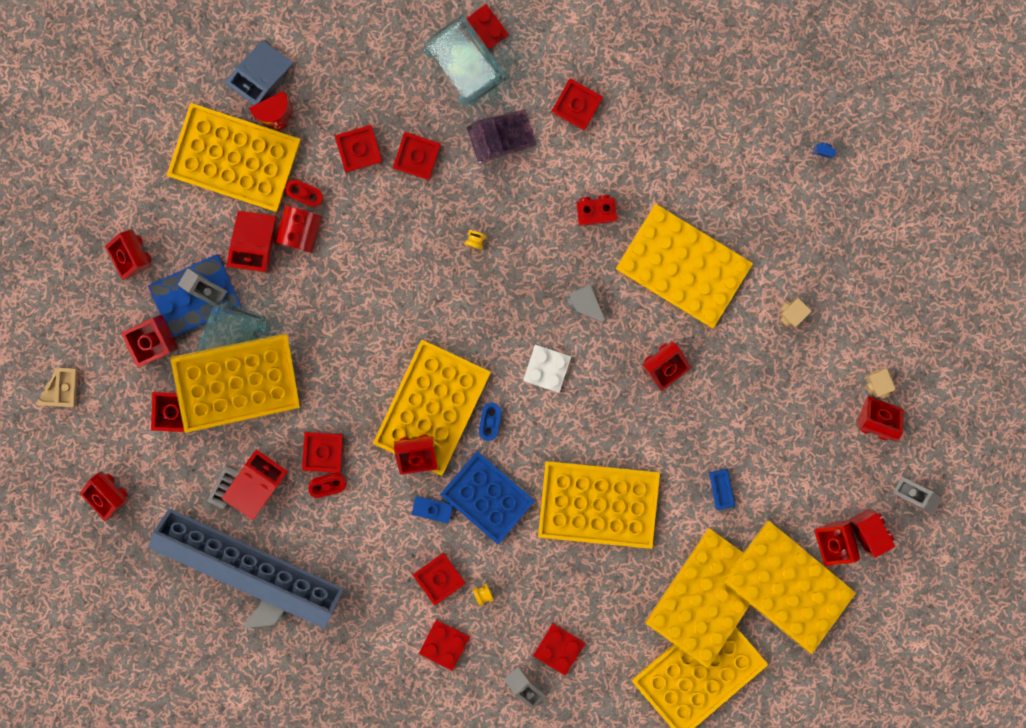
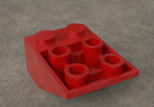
M238 211L229 246L227 267L269 273L276 216Z
M256 449L221 499L254 521L288 471Z

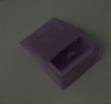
M525 109L478 120L467 127L478 164L537 146Z

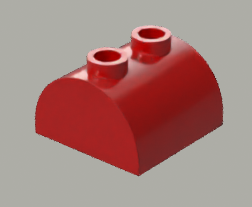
M282 91L249 107V110L261 124L280 131L287 127L286 123L292 115L293 107L289 96L285 91Z
M285 206L275 243L312 253L322 216L295 207Z
M134 230L119 233L105 246L122 280L130 278L151 266V256L148 252H144L142 238L140 235H136Z
M673 341L669 344H663L659 348V352L653 356L646 357L642 364L645 372L661 392L691 369L681 349Z
M152 392L151 431L185 432L177 393Z
M868 396L859 415L858 428L865 434L872 433L878 435L882 440L889 439L896 442L903 434L904 409Z
M420 435L415 439L403 437L399 441H394V453L400 475L438 470L433 436Z
M101 471L89 479L79 494L106 522L127 503L128 499L126 497L128 494L125 489H118L113 484L115 480L112 475L108 473L105 475Z
M850 521L833 522L814 529L824 566L855 563L861 559Z

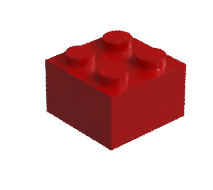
M162 314L120 333L137 368L179 349Z
M867 509L848 520L868 555L876 558L895 548L893 543L895 538L890 531L886 530L884 526L886 522L880 513L878 514L876 511Z

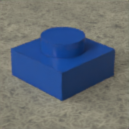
M821 142V144L815 145L813 154L831 159L835 156L837 149L832 148L831 144Z

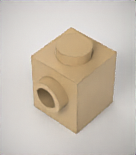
M794 298L791 302L787 301L780 308L782 310L779 313L782 317L780 321L786 327L791 326L795 328L811 310L799 298Z
M882 368L865 375L868 382L866 388L869 394H873L874 397L880 396V399L890 396L891 391L896 390L887 368Z

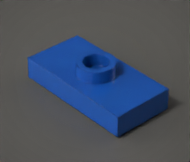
M728 469L708 472L715 509L735 507Z
M416 496L411 515L449 523L453 506L450 503Z

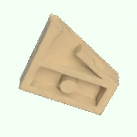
M56 368L36 405L76 407L78 369Z

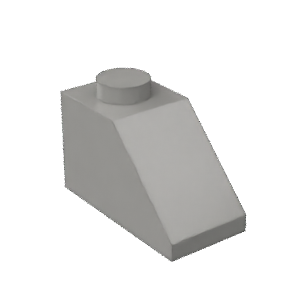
M188 268L178 283L188 293L217 308L227 293L225 289Z
M591 285L568 294L567 302L570 309H575V312L599 322L605 321Z
M904 477L900 479L893 494L934 515L943 499L934 492Z
M262 601L243 626L245 628L274 625L276 621L281 622L287 613L276 606Z
M519 667L510 672L504 679L514 695L531 709L546 698V695Z

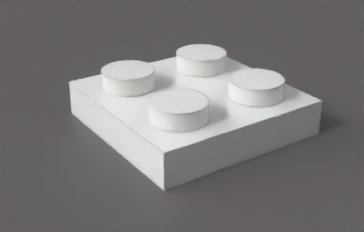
M535 345L523 381L560 393L571 356Z

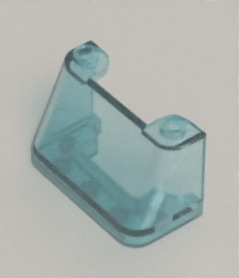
M463 14L422 43L424 45L422 50L427 57L430 58L432 56L457 89L459 95L456 97L463 106L466 104L469 107L508 79Z
M225 299L217 301L211 311L196 352L255 340L259 333L263 334L267 326L265 322L266 317Z

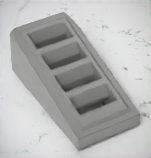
M226 465L207 502L222 509H226L228 503L215 498V496L223 497L225 494L218 491L219 487L226 491L228 490L229 486L222 484L223 480L230 484L234 481L226 477L225 474L228 473L234 477L239 474V471Z

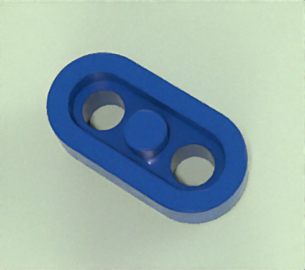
M487 403L482 410L479 435L486 441L495 439L498 434L501 408L496 403ZM491 408L496 411L493 416L488 414V410ZM487 427L492 429V433L489 435L485 433Z

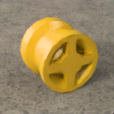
M469 230V238L465 241L464 245L483 250L482 244L486 240L487 235Z
M487 583L481 588L473 589L480 607L485 602L494 601Z

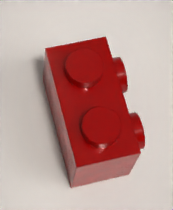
M610 195L598 196L599 199L591 200V197L579 198L580 201L576 202L578 226L616 222L615 198H610Z

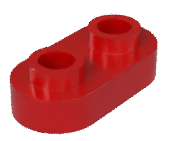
M291 180L286 185L287 195L305 205L317 207L323 201V194L319 189L302 181ZM295 186L299 187L298 193H293ZM312 194L317 195V199L315 201L310 200V196Z
M332 473L313 478L308 484V492L314 498L340 493L346 488V478L341 473Z

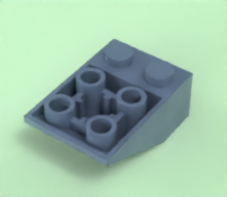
M262 40L235 68L225 84L255 105L270 97L294 63Z

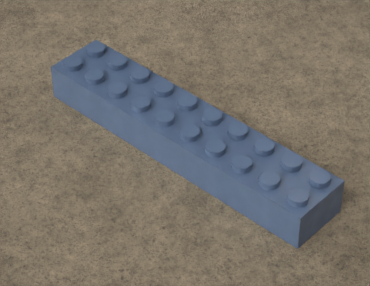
M170 508L153 531L148 546L151 550L324 629L344 590L340 586Z

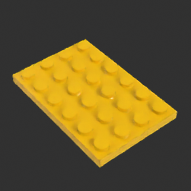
M190 103L167 176L278 213L301 139Z
M655 203L615 269L713 329L753 263Z
M286 333L170 357L185 433L300 408L288 335Z
M421 339L373 444L394 453V441H399L403 437L415 439L420 435L433 436L438 470H432V472L442 476L491 372Z
M545 461L538 538L652 549L660 472Z
M766 521L722 580L723 583L809 654H813L856 594L770 521Z
M708 528L644 622L705 668H709L750 606L748 602L722 582L743 552Z
M735 627L709 668H705L672 644L632 678L631 681L671 728H695L767 667L768 664L738 628Z

